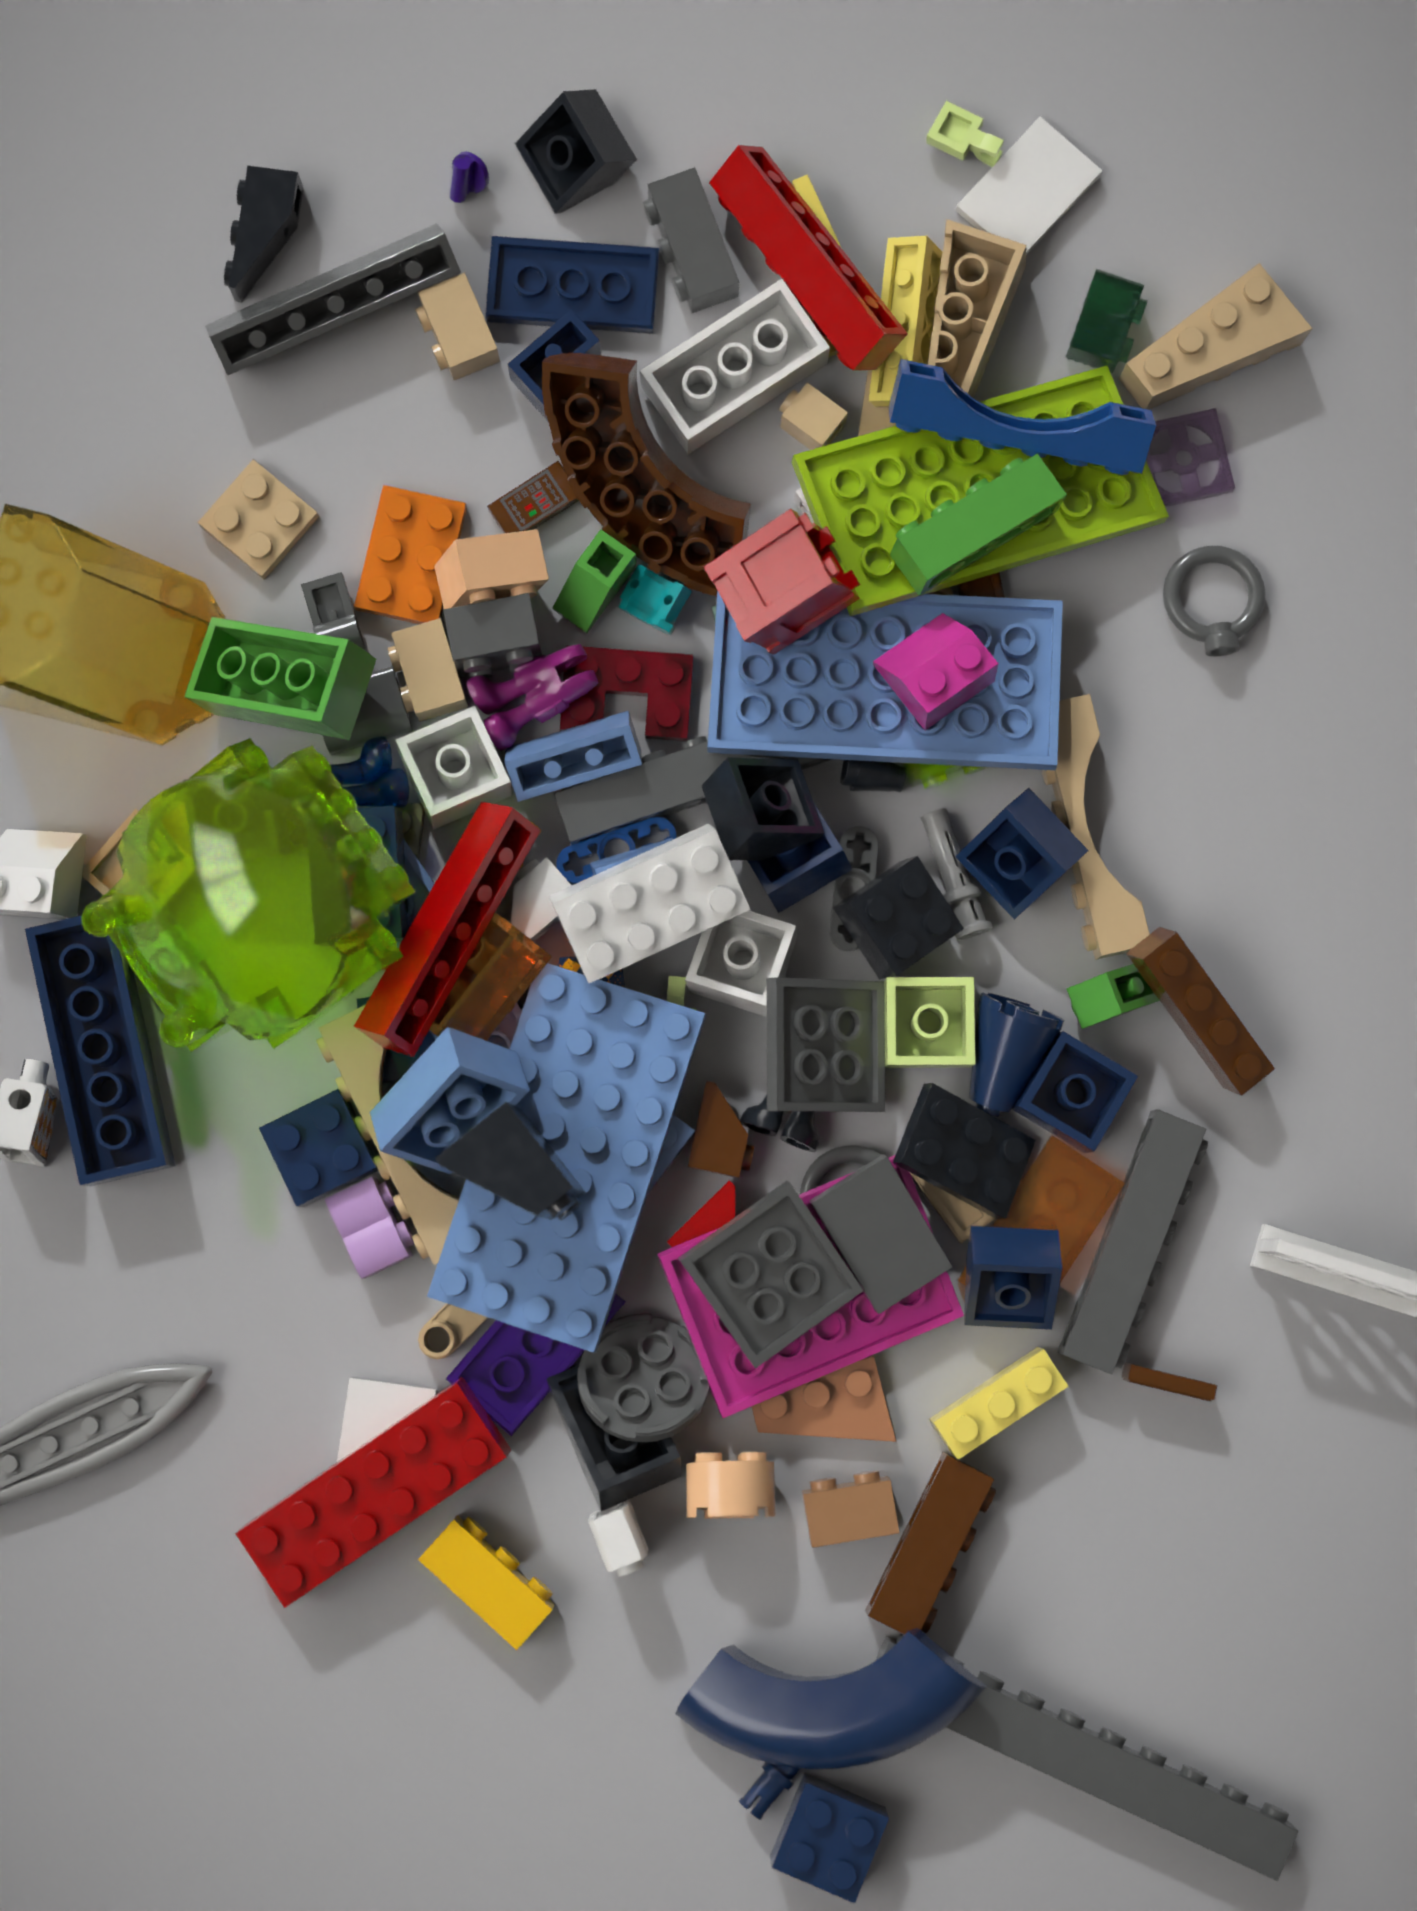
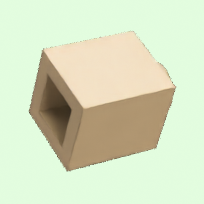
M808 382L799 393L796 390H792L779 409L783 413L781 415L780 428L810 450L831 444L846 425L848 415L846 410Z

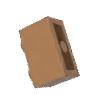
M879 1470L853 1474L854 1482L837 1484L836 1478L810 1481L811 1489L801 1491L811 1547L899 1534L890 1478L888 1476L880 1477Z

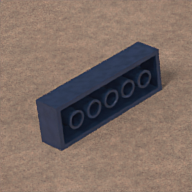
M107 909L26 928L25 933L79 1185L95 1186L175 1167L176 1164L133 966L128 954L130 952L121 914L112 909Z

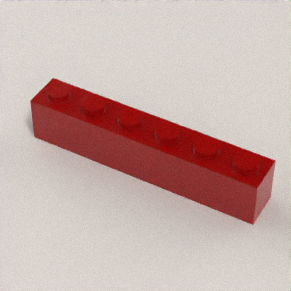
M738 145L709 181V184L719 195V203L725 210L735 216L742 226L741 231L744 236L756 244L766 257L765 262L774 273L781 276L800 305L804 306L814 319L813 324L820 334L827 337L837 349L839 360L853 371L877 370L908 333L766 150L758 146Z
M481 801L353 1027L383 1048L412 1057L415 1056L541 831L513 807Z

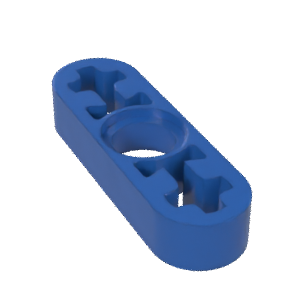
M653 817L565 847L557 857V869L571 885H574L592 877L593 873L590 864L583 866L584 874L581 876H575L573 871H565L564 866L570 863V855L577 854L579 859L592 857V853L588 848L597 845L598 858L601 860L606 858L604 849L611 840L619 839L624 841L630 851L636 849L635 843L629 835L631 833L638 832V840H642L651 836L650 828L658 826L660 832L668 831L670 836L664 839L666 840L677 838L676 830L667 819Z

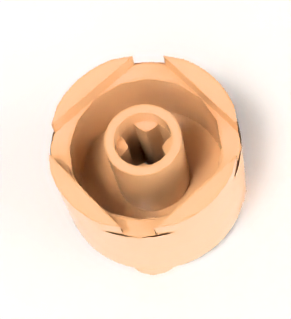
M742 1452L740 1455H737L738 1461H722V1453H695L694 1463H686L687 1518L695 1519L697 1517L696 1510H704V1519L754 1518V1516H758V1509L764 1508L765 1517H775L774 1462L767 1461V1452Z

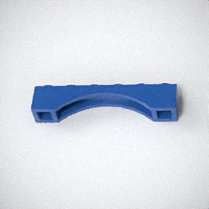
M900 359L889 404L890 423H895L899 429L907 432L916 433L924 429L938 432L940 437L951 441H961L964 437L979 440L980 444L991 449L1000 450L1008 446L1021 449L1024 454L1031 457L1037 453L1040 458L1046 457V454L1058 456L1071 465L1087 466L1088 463L1102 465L1109 472L1119 475H1127L1129 471L1142 474L1156 428L1152 410L1108 402L1089 412L1067 418L1041 420L1016 417L996 411L972 398L952 380L943 367Z

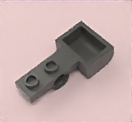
M340 572L301 584L312 620L314 634L349 639L366 651L343 573ZM392 666L372 672L350 740L323 735L330 755L413 731L400 693L398 679Z

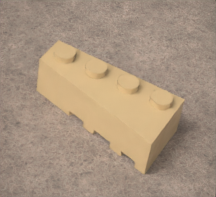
M946 219L928 365L943 367L952 380L974 398L1026 268V245Z
M1259 263L1127 362L1119 380L1140 407L1149 410L1192 392L1195 388L1208 382L1225 378L1232 372L1248 365H1255L1265 361L1270 356L1286 349L1288 351L1302 345L1313 328Z

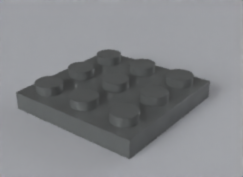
M766 978L767 1111L885 1112L884 981Z
M788 1181L782 1183L678 1258L755 1369L864 1291Z

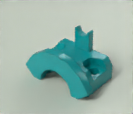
M638 564L620 596L622 600L618 608L647 625L672 635L677 617L692 591L678 582L672 583Z

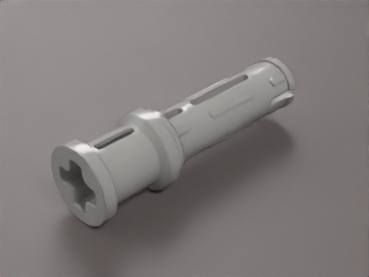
M938 809L923 815L920 818L927 832L947 892L944 894V898L964 927L962 931L955 935L956 940L968 939L993 929L991 921H986L978 898L981 895L980 888L976 884H971L966 868L955 857L960 852V848L954 835L947 809Z

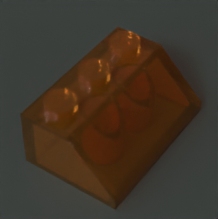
M495 912L429 1030L439 1037L447 1027L488 1041L494 1030L505 1016L513 1010L517 1001L552 956Z

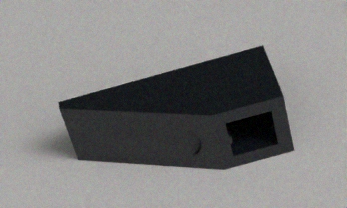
M248 165L246 179L239 180L237 204L241 206L239 220H233L230 233L231 245L235 246L233 261L227 260L224 270V284L229 286L235 302H242L298 228L304 190L298 172Z

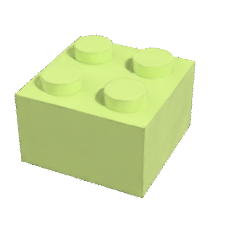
M886 977L884 980L885 1068H970L975 1065L974 977Z

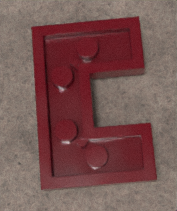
M583 647L588 656L586 660L564 671L563 681L579 673L594 670L599 683L588 694L570 703L569 707L561 713L560 731L604 718L606 694L648 697L645 738L675 741L688 740L694 654Z

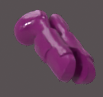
M581 644L568 646L547 656H534L531 661L516 666L514 678L505 682L494 683L483 675H476L467 680L468 691L476 706L486 715H491L484 719V726L497 749L503 751L512 747L519 730L535 718L541 723L546 722L559 713L564 712L570 703L588 694L589 691L597 686L599 682L594 670L579 673L563 682L560 679V673L577 666L588 657ZM526 694L525 703L506 712H497L511 701Z

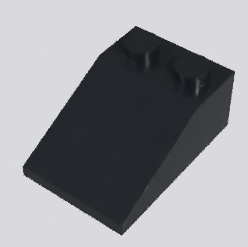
M579 1365L547 1378L548 1386L600 1511H604L682 1476L681 1456L672 1437L654 1442L627 1441L604 1431L591 1419L579 1395L577 1377Z

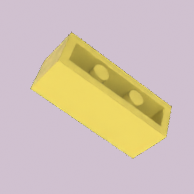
M1036 1347L929 1418L951 1454L959 1460L1069 1386L1046 1351Z

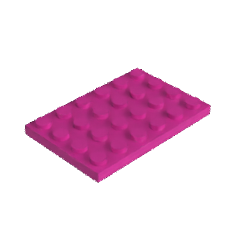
M895 1155L889 1157L888 1159L932 1231L910 1172L892 1163ZM850 1174L799 1195L842 1259V1255L809 1200ZM716 1230L657 1254L722 1418H726L964 1316L947 1271L880 1314L875 1312L862 1291L755 1369L678 1259Z

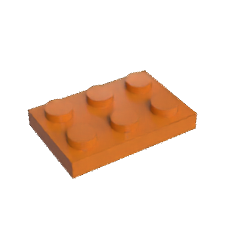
M383 485L354 604L355 610L415 624H422L441 618L443 603L434 566L454 540L460 539L467 510L466 503Z

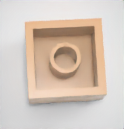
M538 529L455 539L434 566L444 609L529 593L531 599L537 595L538 590L549 580Z

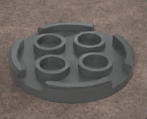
M652 1314L628 1315L605 1325L597 1352L593 1353L585 1350L578 1367V1390L586 1412L604 1431L627 1441L654 1442L681 1432L697 1418L708 1397V1380L698 1360L686 1327L684 1325L679 1326L669 1320L652 1317Z

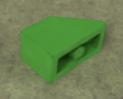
M1134 964L1103 973L1066 988L1071 999L1072 1010L1077 1016L1082 1029L1160 1001Z

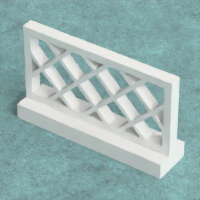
M1261 1225L1250 1266L1417 1318L1416 1271L1270 1225Z

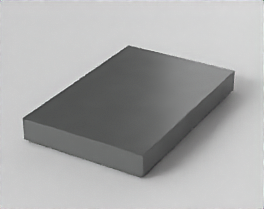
M884 1154L809 1200L852 1274L863 1288V1292L873 1309L878 1314L952 1268L951 1263L890 1160Z

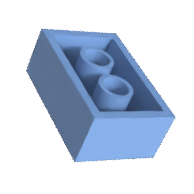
M447 1027L370 1111L380 1151L451 1174L452 1172L440 1166L435 1158L507 1101L516 1106L530 1091L518 1053Z

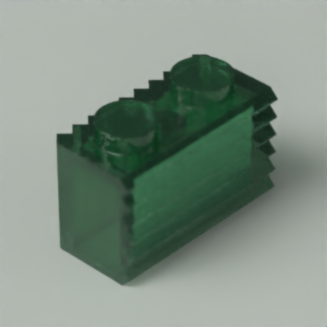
M1096 269L1065 357L1068 360L1081 362L1092 368L1108 365L1110 373L1114 372L1118 361L1126 364L1134 343L1133 338L1127 337L1131 323L1140 324L1148 301L1140 298L1144 285Z

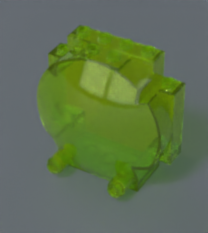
M249 738L226 747L189 779L163 790L138 811L127 829L122 833L123 836L116 852L123 877L100 899L88 904L84 908L81 917L82 926L89 934L96 937L109 935L164 1013L165 1017L161 1021L159 1032L166 1044L176 1048L187 1046L190 1052L228 1031L235 1029L248 1040L267 1039L272 1048L275 1049L300 1034L403 957L397 948L394 936L390 931L383 928L378 920L415 893V890L410 885L405 870L393 861L384 848L379 833L367 824L358 811L353 796L343 789L336 780L327 759L317 752L313 745L291 753L275 767L271 768L264 751Z

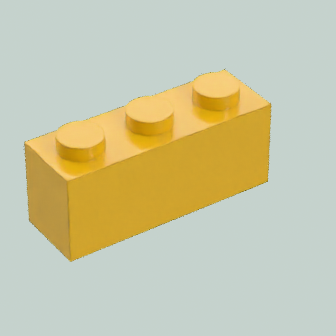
M457 1515L418 1560L517 1651L553 1610L555 1604L549 1599L553 1593L537 1577L533 1576L529 1581L517 1570L520 1562L507 1549L501 1546L498 1550H495L484 1539L488 1533L473 1518L468 1516L463 1520Z

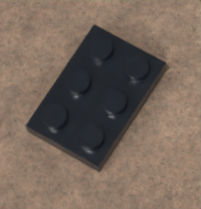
M925 1083L892 1163L995 1219H1006L1036 1140L938 1085Z

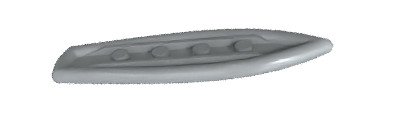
M174 1363L152 1364L124 1369L95 1378L63 1392L1 1426L0 1506L96 1470L149 1441L173 1422L195 1399L211 1376V1367Z

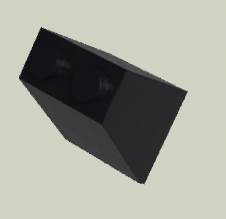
M507 1101L435 1158L438 1164L447 1170L538 1217L549 1220L556 1217L559 1220H563L581 1205L578 1198L585 1193V1190L522 1109Z

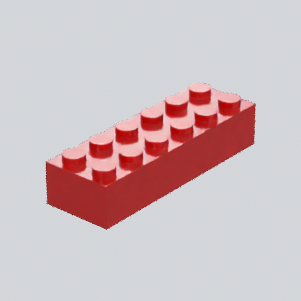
M461 1377L343 1459L246 1523L235 1535L283 1607L286 1608L507 1458L512 1449L465 1379Z

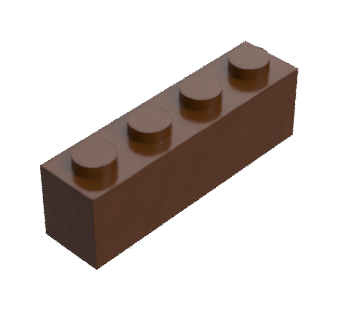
M1158 927L1126 953L1223 1088L1242 1096L1275 1070L1274 1066L1177 932Z
M942 1452L865 1609L869 1617L904 1635L914 1628H918L924 1633L929 1631L938 1609L932 1606L940 1591L947 1593L956 1576L957 1569L952 1567L959 1551L964 1553L968 1551L976 1535L977 1529L971 1526L978 1512L986 1513L993 1501L996 1489L991 1487L994 1478Z

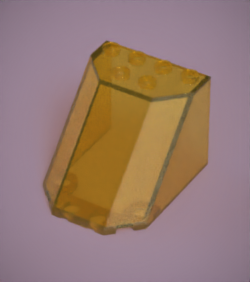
M5 504L0 519V706L163 746L175 739L177 734L194 724H200L214 716L184 697L211 617L226 619L206 583L49 514Z

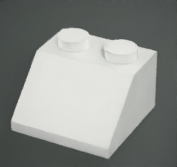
M6 829L0 837V915L54 919L77 917L87 835L83 833Z

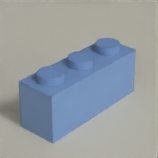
M628 710L513 745L506 749L504 763L517 801L520 802L642 765V750Z

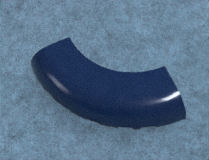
M914 1628L908 1631L886 1654L870 1665L856 1671L832 1676L805 1677L790 1675L758 1662L746 1655L735 1645L721 1648L684 1696L675 1714L701 1734L728 1749L752 1759L801 1769H840L866 1765L893 1757L921 1744L943 1730L966 1711L987 1686L920 1629Z

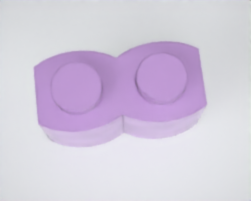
M373 1176L325 1199L332 1219L343 1238L350 1258L361 1279H366L413 1256L410 1246L414 1245L411 1230L405 1220L400 1223L397 1222L391 1208L395 1206L394 1194L387 1181L379 1183L377 1177Z

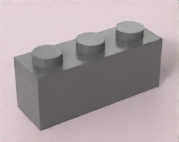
M694 167L649 183L648 200L643 201L644 210L650 225L658 224L663 238L657 240L665 264L673 263L677 276L672 278L679 301L687 300L691 313H695L739 297V280L696 168Z

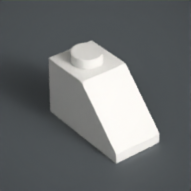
M545 858L541 863L537 859L532 860L516 875L520 880L514 885L509 947L517 957L559 922L549 896L572 886L548 858Z

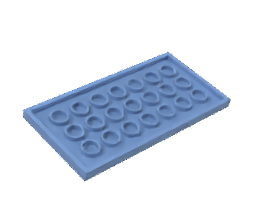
M717 591L708 753L1056 770L1058 763L1063 601L924 594L854 616L849 615L846 607L773 655L766 648L743 640L735 621ZM944 613L971 629L999 664L995 682L924 730L875 668L873 661Z
M539 961L510 1046V1050L518 1053L530 1090L516 1106L522 1109L585 1190V1193L578 1198L581 1205L563 1220H559L558 1217L549 1220L538 1217L466 1179L427 1297L593 1353L597 1352L707 1016L705 1013L599 979L588 983L583 974Z

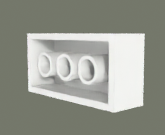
M780 279L640 370L641 387L685 452L690 454L828 363L830 347L784 280Z
M710 824L697 828L549 896L588 983H592L751 910L716 829Z

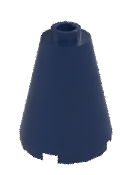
M982 992L978 1004L975 1032V1065L972 1066L969 1099L976 1102L975 1107L993 1117H999L1001 1111L1010 1112L1060 1033L1065 1020L1046 1010H1043L1040 1016L1039 1011L1031 1008L1030 1004L994 993L985 994Z

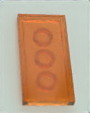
M1051 1135L1020 1181L1006 1219H996L991 1227L1059 1230L1062 1259L1061 1283L1125 1183ZM966 1266L956 1280L964 1286L966 1282Z

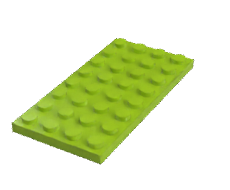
M1108 365L980 401L996 411L1016 417L1041 420L1067 418L1089 412L1108 402L1123 404ZM897 426L794 454L791 463L814 523L821 529L826 526L829 528L836 542L830 545V548L845 573L852 570L860 583V586L855 588L860 599L847 607L849 615L854 616L918 596L889 555L897 540L895 535L900 529L915 520L920 525L931 518V512L943 502L950 499L954 503L966 497V491L978 481L986 478L988 482H991L1001 476L1000 471L1011 461L1021 458L1024 462L1031 456L1024 454L1018 448L1005 446L1004 449L1000 450L991 449L980 444L979 440L963 437L961 441H951L940 437L938 432L921 429L920 432L913 433L901 430ZM1046 454V457L1041 459L1067 494L1058 511L924 594L1164 523L1169 515L1147 461L1145 462L1142 474L1129 471L1127 475H1119L1109 472L1102 465L1088 463L1087 466H1075L1065 462L1062 457Z

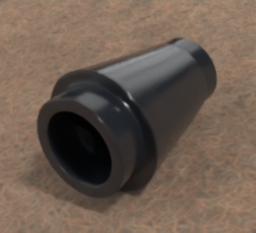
M843 760L840 783L841 785L849 786L850 791L901 792L906 779V767L898 766L892 762Z

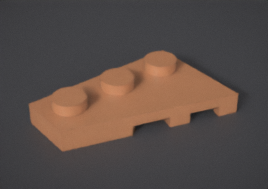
M873 1355L751 1406L758 1433L896 1442Z

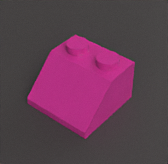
M944 613L873 661L875 668L924 730L995 682L999 664L971 629Z

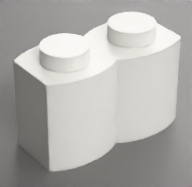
M630 1499L604 1511L598 1510L589 1515L590 1518L587 1521L607 1572L616 1570L618 1577L643 1567L642 1562L648 1556L647 1551L649 1548Z

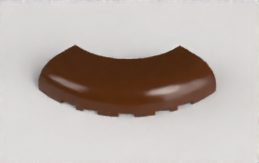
M562 353L551 355L542 361V395L545 416L548 418L553 438L552 446L556 456L559 455L563 468L569 477L567 481L582 506L589 509L603 526L602 530L633 551L636 557L648 564L647 568L657 574L662 572L685 583L684 586L717 597V589L714 583L711 582L704 566L747 538L751 503L727 498L701 486L682 472L664 453L655 440L642 411L637 384V360L584 353Z

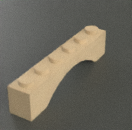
M1087 694L1060 700L1056 770L1041 771L1045 784H1052L1056 801L1051 802V811L1089 850L1072 866L1076 884L1071 885V893L1076 909H1083L1086 926L1081 927L1084 946L1087 952L1093 950L1095 960L1127 953L1150 934L1142 902L1125 890L1108 871L1095 849L1087 827L1084 807L1085 776L1091 754L1100 737L1091 696Z
M364 1005L319 1027L318 1029L322 1037L317 1039L316 1042L325 1061L329 1063L334 1060L341 1074L335 1081L346 1102L353 1100L360 1113V1116L354 1119L365 1141L372 1139L379 1152V1155L374 1157V1161L384 1181L391 1178L399 1193L393 1196V1200L403 1220L411 1217L418 1232L412 1236V1239L422 1259L430 1257L433 1265H435L439 1261L460 1198L443 1190L426 1178L411 1161L381 1152L379 1149L370 1111L384 1097L383 1065L387 1049L353 1027L363 1011Z

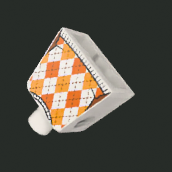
M24 1059L20 1079L5 1078L2 1081L0 1087V1158L2 1160L46 1167L58 1104V1097L46 1085L50 1068L48 1063Z

